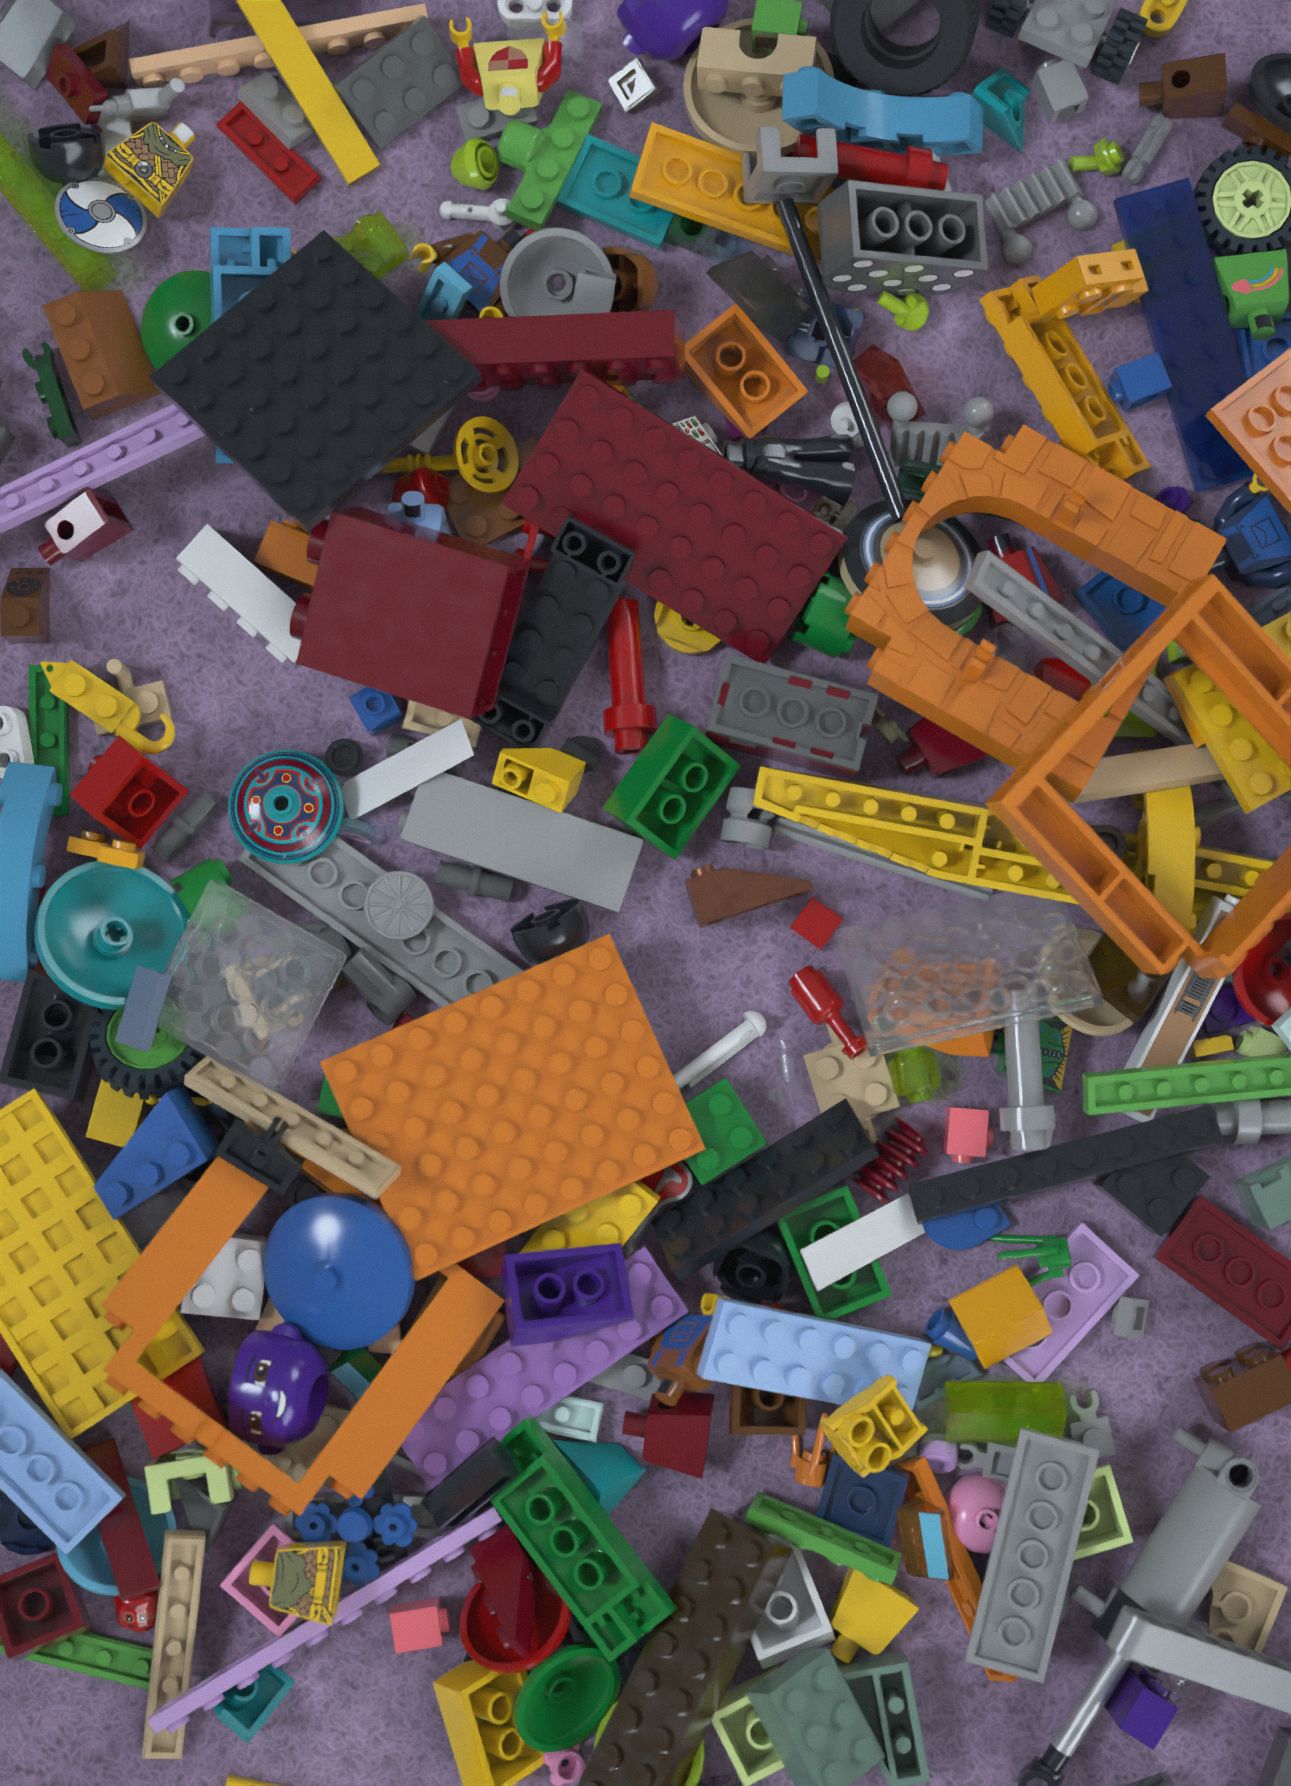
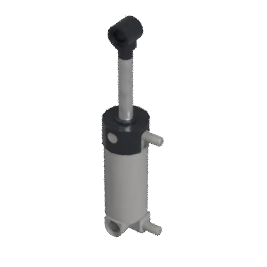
M1182 1426L1176 1429L1172 1436L1173 1440L1197 1455L1192 1462L1195 1467L1119 1586H1114L1105 1602L1081 1585L1076 1586L1071 1595L1073 1600L1097 1615L1091 1627L1106 1642L1123 1606H1129L1184 1626L1188 1624L1262 1507L1260 1503L1251 1498L1259 1482V1472L1257 1467L1246 1456L1231 1450L1213 1437H1210L1205 1442ZM1244 1464V1476L1237 1481L1229 1480V1471L1232 1466ZM1110 1648L1042 1757L1035 1755L1031 1763L1025 1765L1020 1770L1017 1777L1018 1786H1026L1034 1778L1044 1780L1048 1786L1061 1785L1065 1779L1062 1770L1133 1660L1121 1656ZM1133 1661L1134 1663L1140 1664L1143 1667L1149 1669L1150 1671H1153L1155 1673L1160 1672L1159 1669Z

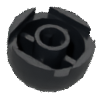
M66 123L38 129L39 137L37 138L31 133L28 134V146L34 167L40 175L51 182L62 183L63 187L69 182H81L95 177L102 170L106 156L103 128L91 124L92 131H81L80 123Z
M567 899L545 906L546 912L534 917L532 912L517 921L510 928L513 940L522 956L531 963L539 965L587 943L589 939V923L586 912L578 899Z
M763 1229L715 1259L712 1273L714 1278L717 1276V1279L721 1282V1291L733 1300L760 1305L761 1301L773 1298L772 1303L779 1301L787 1292L792 1273V1259L789 1249L782 1239L773 1232Z

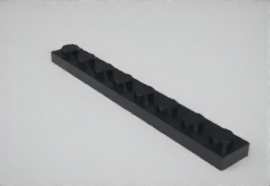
M1210 1104L1047 1147V1149H1040L908 1184L907 1188L917 1224L920 1225L1223 1145L1224 1140L1213 1106Z

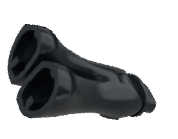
M847 434L805 439H785L764 435L754 438L744 437L741 438L740 442L725 441L723 445V457L763 482L805 488L826 496L840 505H844L852 493L855 467L853 462H848L852 455L853 447L851 437Z

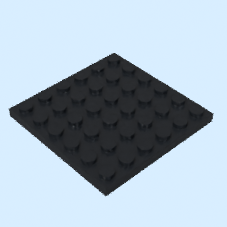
M325 230L319 233L149 376L152 384L307 533L483 381L481 372Z

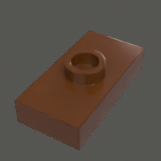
M1234 103L1221 127L1243 139L1242 145L1246 146L1248 150L1253 145L1261 146V152L1265 153L1270 148L1276 151L1274 157L1280 159L1282 155L1289 159L1291 156V135L1239 103Z

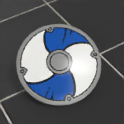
M93 177L81 182H69L59 191L56 197L54 210L60 228L73 242L85 249L104 254L120 253L136 246L145 234L147 218L141 202L117 182L100 177Z

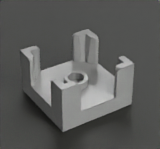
M760 126L755 136L757 157H752L751 153L745 152L741 159L744 203L777 204L784 199L793 198L795 204L817 205L838 175L835 129H817L818 158L781 157L779 129L777 127Z

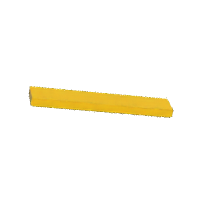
M235 0L346 184L350 185L378 168L380 163L282 1Z

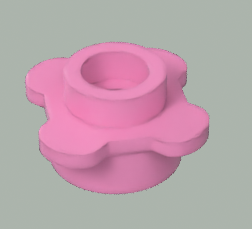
M579 1744L562 1751L544 1753L543 1761L549 1765L551 1772L549 1780L553 1785L561 1786L564 1783H572L582 1776L586 1764L578 1753L580 1749ZM567 1759L568 1763L562 1766V1761Z

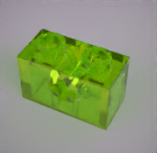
M380 210L373 215L367 214L361 217L354 224L353 230L342 238L340 236L333 238L377 279L382 278L410 257L407 245ZM362 248L363 251H368L369 254L363 257L361 254H357L356 251Z

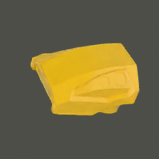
M890 1374L878 1379L870 1387L849 1399L828 1418L820 1420V1428L836 1452L863 1478L870 1472L878 1473L884 1470L891 1460L901 1457L928 1430L925 1424L920 1422L896 1387L898 1382Z

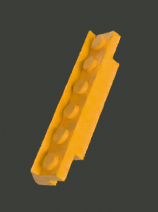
M1039 274L1020 278L1010 287L989 291L979 299L985 310V317L996 328L1002 338L1006 353L1014 359L1023 374L1024 384L1036 396L1042 407L1041 411L1044 418L1053 425L1060 437L1061 446L1125 482L1151 468L1152 466L1118 408L1112 402L1108 391L1065 318L1057 319L1056 315L1040 317L1031 290L1032 287L1042 281Z

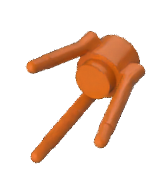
M823 1413L821 1415L820 1420L823 1418H828V1414ZM820 1423L813 1449L805 1448L803 1449V1454L800 1453V1435H791L792 1455L789 1466L796 1469L794 1480L811 1487H824L825 1478L835 1451L834 1447L831 1446L827 1458L826 1453L822 1452L825 1434L820 1428Z

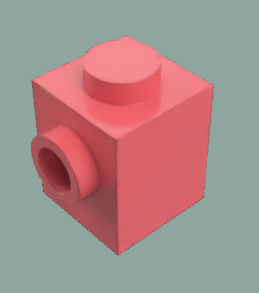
M946 1107L942 1153L952 1154L951 1162L975 1164V1156L986 1157V1149H992L994 1129L993 1126H988L989 1110Z
M440 1597L393 1605L389 1614L396 1654L443 1646L446 1632H451L448 1608H441Z

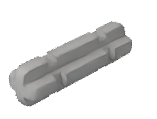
M1157 114L1147 129L1148 131L1145 132L1130 161H1128L1121 173V178L1125 182L1134 186L1139 184L1146 169H1148L1173 126V122L1169 118L1161 114Z

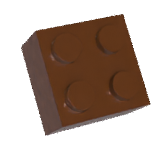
M1255 1343L1236 1350L1234 1352L1236 1358L1222 1364L1221 1360H1217L1199 1369L1201 1375L1193 1378V1381L1212 1420L1232 1433L1290 1405L1291 1373L1281 1354L1262 1345L1257 1347Z

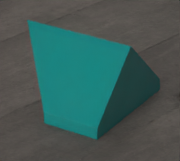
M1002 67L978 84L972 96L984 108L983 125L1023 155L1025 101L1031 89Z
M552 1440L607 1515L613 1511L646 1471L619 1443Z
M271 1663L257 1671L260 1677L253 1683L240 1690L237 1685H234L223 1692L225 1698L213 1707L217 1717L247 1744L295 1684L293 1679L279 1667L273 1668Z

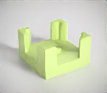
M206 1446L174 1451L159 1459H153L144 1467L151 1513L153 1515L169 1512L172 1508L171 1501L181 1498L175 1482L177 1477H183L184 1480L206 1475L211 1503L231 1501L234 1498L233 1489L239 1490L243 1488V1484L235 1479L239 1471L229 1463H226L221 1469L202 1455L207 1449Z

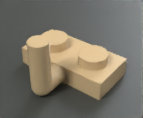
M111 659L107 662V670L116 677L119 692L137 703L141 709V719L138 727L161 722L162 720L159 718L161 713H165L173 719L163 680L134 687L128 666L118 659ZM94 721L96 733L99 737L112 734Z

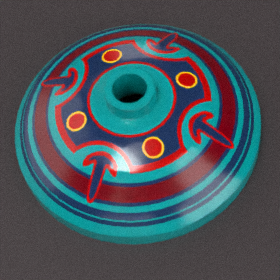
M282 749L270 751L256 757L240 771L230 790L228 814L236 837L249 852L271 863L296 864L314 858L332 843L342 824L344 799L337 778L322 761L302 751ZM281 797H286L289 802L288 807L283 811H278L276 809V801Z

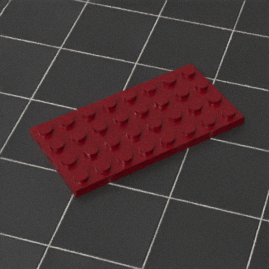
M584 368L581 369L502 502L506 507L557 537L566 517L570 515L637 552L628 579L630 584L747 657L766 664L848 538L847 534Z

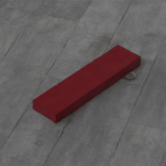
M109 1439L81 1448L126 1494L97 1524L120 1601L123 1602L160 1589V1581L115 1439Z

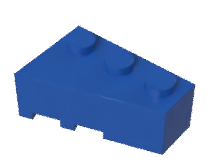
M185 1086L164 1094L93 1186L113 1220L137 1209L217 1157L215 1152L220 1144Z

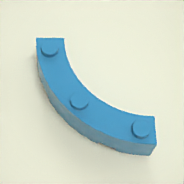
M813 66L801 67L798 69V72L783 74L782 120L803 134L813 135L819 128L835 129L836 141L903 155L908 146L934 149L936 156L982 153L984 108L971 94L955 92L949 94L948 97L927 98L886 95L881 90L866 91L844 84L827 75L820 68Z
M9 761L0 786V805H2L0 816V980L25 983L28 969H39L42 965L34 939L39 888L44 886L46 878V867L42 865L54 807L61 804L63 795L62 784L57 783L55 767Z

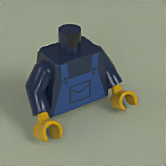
M1255 473L1252 483L1249 481L1244 483L1224 500L1213 519L1214 532L1227 538V541L1207 575L1214 574L1225 568L1232 582L1242 579L1248 586L1274 588L1291 581V539L1267 494L1264 493L1259 496L1260 490L1267 491L1269 489Z

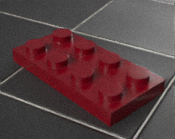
M1196 1194L1152 1257L1276 1348L1283 1350L1291 1339V1261L1201 1195Z

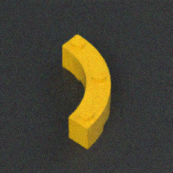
M1133 748L1132 753L1149 751V749ZM1187 785L1131 794L1134 807L1143 810L1142 818L1138 821L1137 834L1138 859L1141 862H1146L1144 886L1193 937L1196 931V915L1192 914L1195 850H1198L1200 846L1201 829L1195 826L1191 787Z

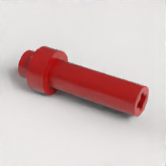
M799 133L793 157L818 158L816 136ZM836 141L838 175L836 178L941 191L945 189L948 177V164L933 161L932 150L908 146L903 155Z
M620 598L606 623L612 707L603 710L604 735L614 738L616 754L637 755L643 751L649 742L648 736L653 735L657 731L656 707L647 705L645 698L639 602L636 599Z

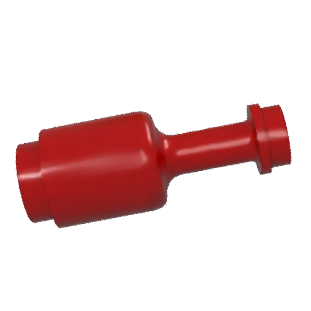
M809 965L799 970L790 978L788 984L792 988L791 995L813 1024L822 1025L827 1023L844 1045L841 1050L844 1055L853 1060L868 1049L869 1045L865 1041L866 1038L863 1035L856 1036L840 1015V1011L844 1007V1000L821 970H816L813 965Z

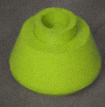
M480 137L470 138L453 154L450 165L451 172L461 185L480 190H486L493 186L498 177L499 162L494 148L487 141Z

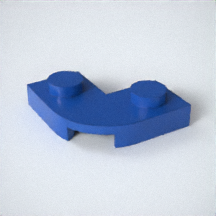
M999 1204L922 1224L924 1231L934 1242L953 1250L972 1248L1011 1225Z

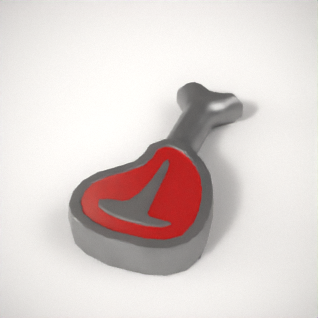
M681 1160L640 1179L644 1185L660 1196V1199L622 1247L624 1259L636 1251L637 1244L650 1222L659 1216L667 1205L682 1202L694 1192L696 1176L684 1161Z

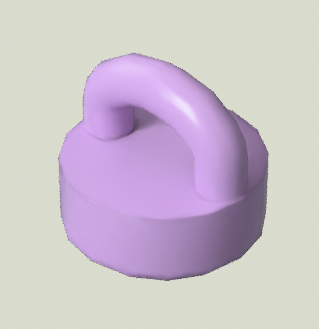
M941 1433L929 1434L921 1439L918 1457H926L932 1473H949L956 1469L957 1442L949 1435Z

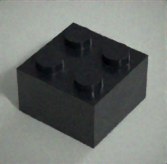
M1182 1155L1099 1177L1093 1185L1148 1231L1162 1237L1211 1176L1188 1157Z

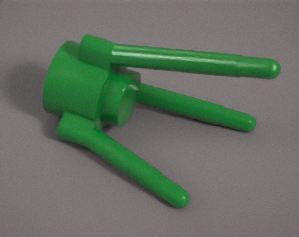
M1003 1234L993 1235L989 1238L990 1242L1036 1245V1248L1005 1251L997 1254L1000 1260L1038 1257L1040 1268L1048 1267V1271L1026 1279L1031 1287L1049 1279L1064 1277L1063 1269L1072 1268L1067 1237L1058 1238L1057 1234L1049 1236Z

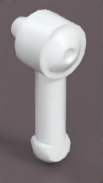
M504 198L494 201L490 206L458 204L449 200L444 201L439 208L440 215L444 219L452 220L453 218L491 222L500 231H507L517 223L506 218L507 208L511 201Z

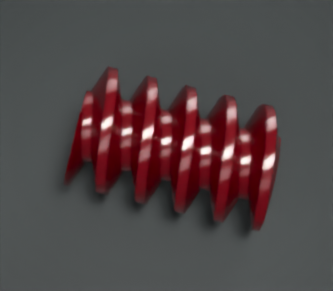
M897 1116L894 1120L900 1130L896 1131L886 1128L884 1131L890 1142L886 1143L881 1140H876L875 1142L880 1156L870 1161L869 1167L862 1166L857 1170L860 1176L859 1179L848 1176L874 1199L885 1204L890 1203L885 1193L886 1189L897 1193L900 1190L895 1178L909 1180L910 1177L904 1167L908 1165L919 1168L920 1165L914 1155L918 1153L928 1157L930 1154L924 1144L927 1140Z

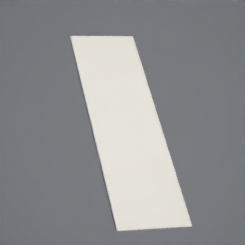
M462 719L345 781L342 793L350 821L474 756Z
M909 1193L800 1251L816 1289L819 1291L920 1236L925 1231L922 1224H917Z

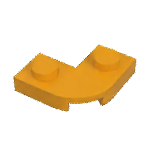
M82 830L81 836H69L66 849L68 852L95 857L99 862L130 869L143 868L146 852L135 849V843L113 839L112 843L104 841L105 834L89 830Z

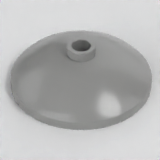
M545 228L527 235L511 250L501 272L500 294L508 317L570 314L578 267L613 273L606 254L591 238L568 228ZM555 276L563 277L566 282L565 286L560 289L553 287L551 283L552 278Z

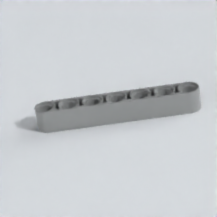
M1129 1606L1122 1607L1106 1642L1107 1646L1116 1653L1141 1664L1291 1714L1290 1662Z

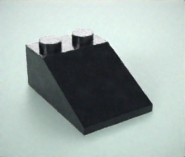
M28 969L0 1071V1083L25 1091L35 1088L43 1095L83 1104L94 1062L90 1046L91 1026H94L93 1018L96 1012L101 1014V1008L85 1004L73 998L57 986L47 973Z

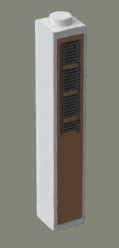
M1227 894L1225 899L1222 900L1212 895L1193 936L1199 945L1238 904L1240 899ZM1181 957L1124 1069L1181 1064L1225 978H1201ZM1158 1108L1121 1113L1138 1121L1146 1122L1153 1120Z

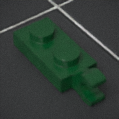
M43 342L41 344L44 355L41 359L34 360L27 348L22 350V356L28 366L38 373L40 381L35 382V388L42 404H48L51 416L46 418L49 430L54 439L59 438L68 448L82 442L59 373L55 367L54 352L46 342Z

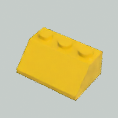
M472 1660L461 1663L432 1682L463 1786H513L545 1764L543 1761L545 1752L537 1751L528 1746L519 1736L514 1724V1706L518 1693L528 1676L526 1670L514 1674H498L484 1669Z

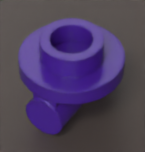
M1179 486L1164 488L1154 498L1156 501L1182 514L1194 503L1186 489Z

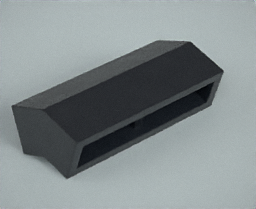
M492 1436L454 1468L440 1484L429 1490L421 1504L432 1514L438 1529L454 1530L519 1476L520 1473L510 1452Z

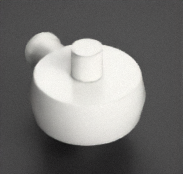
M848 401L837 405L831 415L833 430L837 434L849 435L854 448L857 449L864 446Z

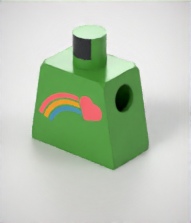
M1286 249L1214 258L1208 281L1211 292L1227 326L1232 329L1250 327L1252 338L1257 341L1272 337L1275 334L1274 324H1278L1283 320L1289 302Z

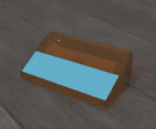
M917 1496L897 1510L906 1573L914 1577L951 1580L954 1578L945 1511Z

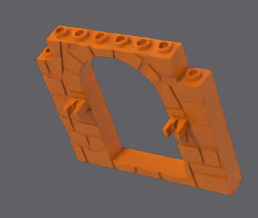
M1024 424L1016 437L1011 434L1007 436L1000 450L993 449L992 446L965 431L957 444L952 441L948 443L939 460L944 464L940 472L936 473L933 470L930 472L920 490L925 493L921 502L912 501L902 519L906 526L901 534L897 531L892 533L883 549L888 555L882 564L877 561L874 562L864 579V582L869 584L863 595L856 592L845 610V613L850 615L845 629L877 647L866 666L872 670L867 681L868 685L1015 770L1078 702L1062 692L1054 690L1036 677L1026 674L1020 668L1001 657L993 655L997 648L995 645L983 639L978 646L973 641L965 639L961 634L944 625L929 612L915 587L912 569L913 550L922 532L926 533L939 522L960 514L991 513L1003 516L1023 525L1165 607H1168L1194 578L1208 574L1227 541V538L1198 522L1188 519L1186 515L1172 510L1133 488L1131 484L1097 465H1092L1088 460L1058 443H1053L1047 437ZM1162 652L1113 703L1105 717L1101 716L1047 774L1045 779L1061 796L1074 803L1081 794Z

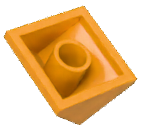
M1017 1264L948 1299L984 1369L1053 1333L1043 1306Z

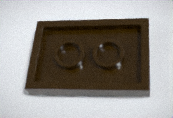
M1103 931L1073 975L1126 1018L1135 1023L1141 1019L1173 970L1162 975L1143 973L1111 937Z

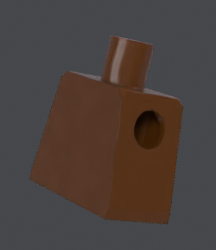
M1225 53L1163 64L1160 81L1138 84L1139 106L1161 104L1162 115L1169 119L1222 117L1227 95Z

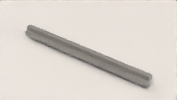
M780 815L777 816L773 832L775 834L983 902L990 899L993 888L932 877L922 871L902 865L887 857L869 850L867 851L855 846V844L835 836L832 837L817 831L815 828Z

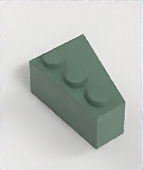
M1291 1154L1231 1183L1251 1225L1272 1230L1291 1219Z
M899 1650L878 1654L877 1656L852 1659L849 1664L843 1661L836 1662L885 1755L877 1764L889 1786H910L930 1782L910 1667L904 1651Z

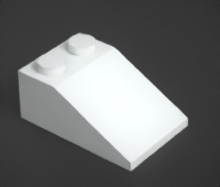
M775 1534L767 1535L792 1548L793 1551L751 1637L762 1669L793 1658L803 1649H815L835 1641L833 1630L801 1549L792 1545L789 1540Z

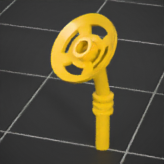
M478 416L467 420L458 429L454 439V455L431 457L430 453H425L423 457L421 453H417L416 457H414L413 454H408L407 458H393L376 474L410 473L423 466L431 468L435 472L459 470L462 477L475 489L485 493H495L506 489L514 481L519 466V455L512 435L500 422L490 417ZM482 428L488 430L494 436L490 437L483 433L474 434L473 429ZM464 440L467 445L465 453L461 454V445ZM476 440L483 441L484 443L477 446ZM502 447L506 461L504 472L496 469L498 466L497 450ZM484 468V470L486 471V473H481V472H479L478 470H481V469ZM473 476L476 477V478H478V479H483V480H486V479H489V478H490L493 483H491V484L482 483V482L476 480L475 478H473Z

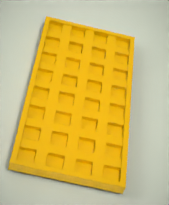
M33 1088L0 1110V1333L61 1430L72 1439L137 1397L131 1390H128L125 1396H123L105 1382L109 1374L103 1369L126 1341L133 1329L127 1326L122 1332L103 1318L107 1310L102 1307V1304L142 1254V1251L121 1218L113 1220L93 1187L97 1180L41 1092ZM177 1307L135 1362L161 1381L201 1355L205 1350Z

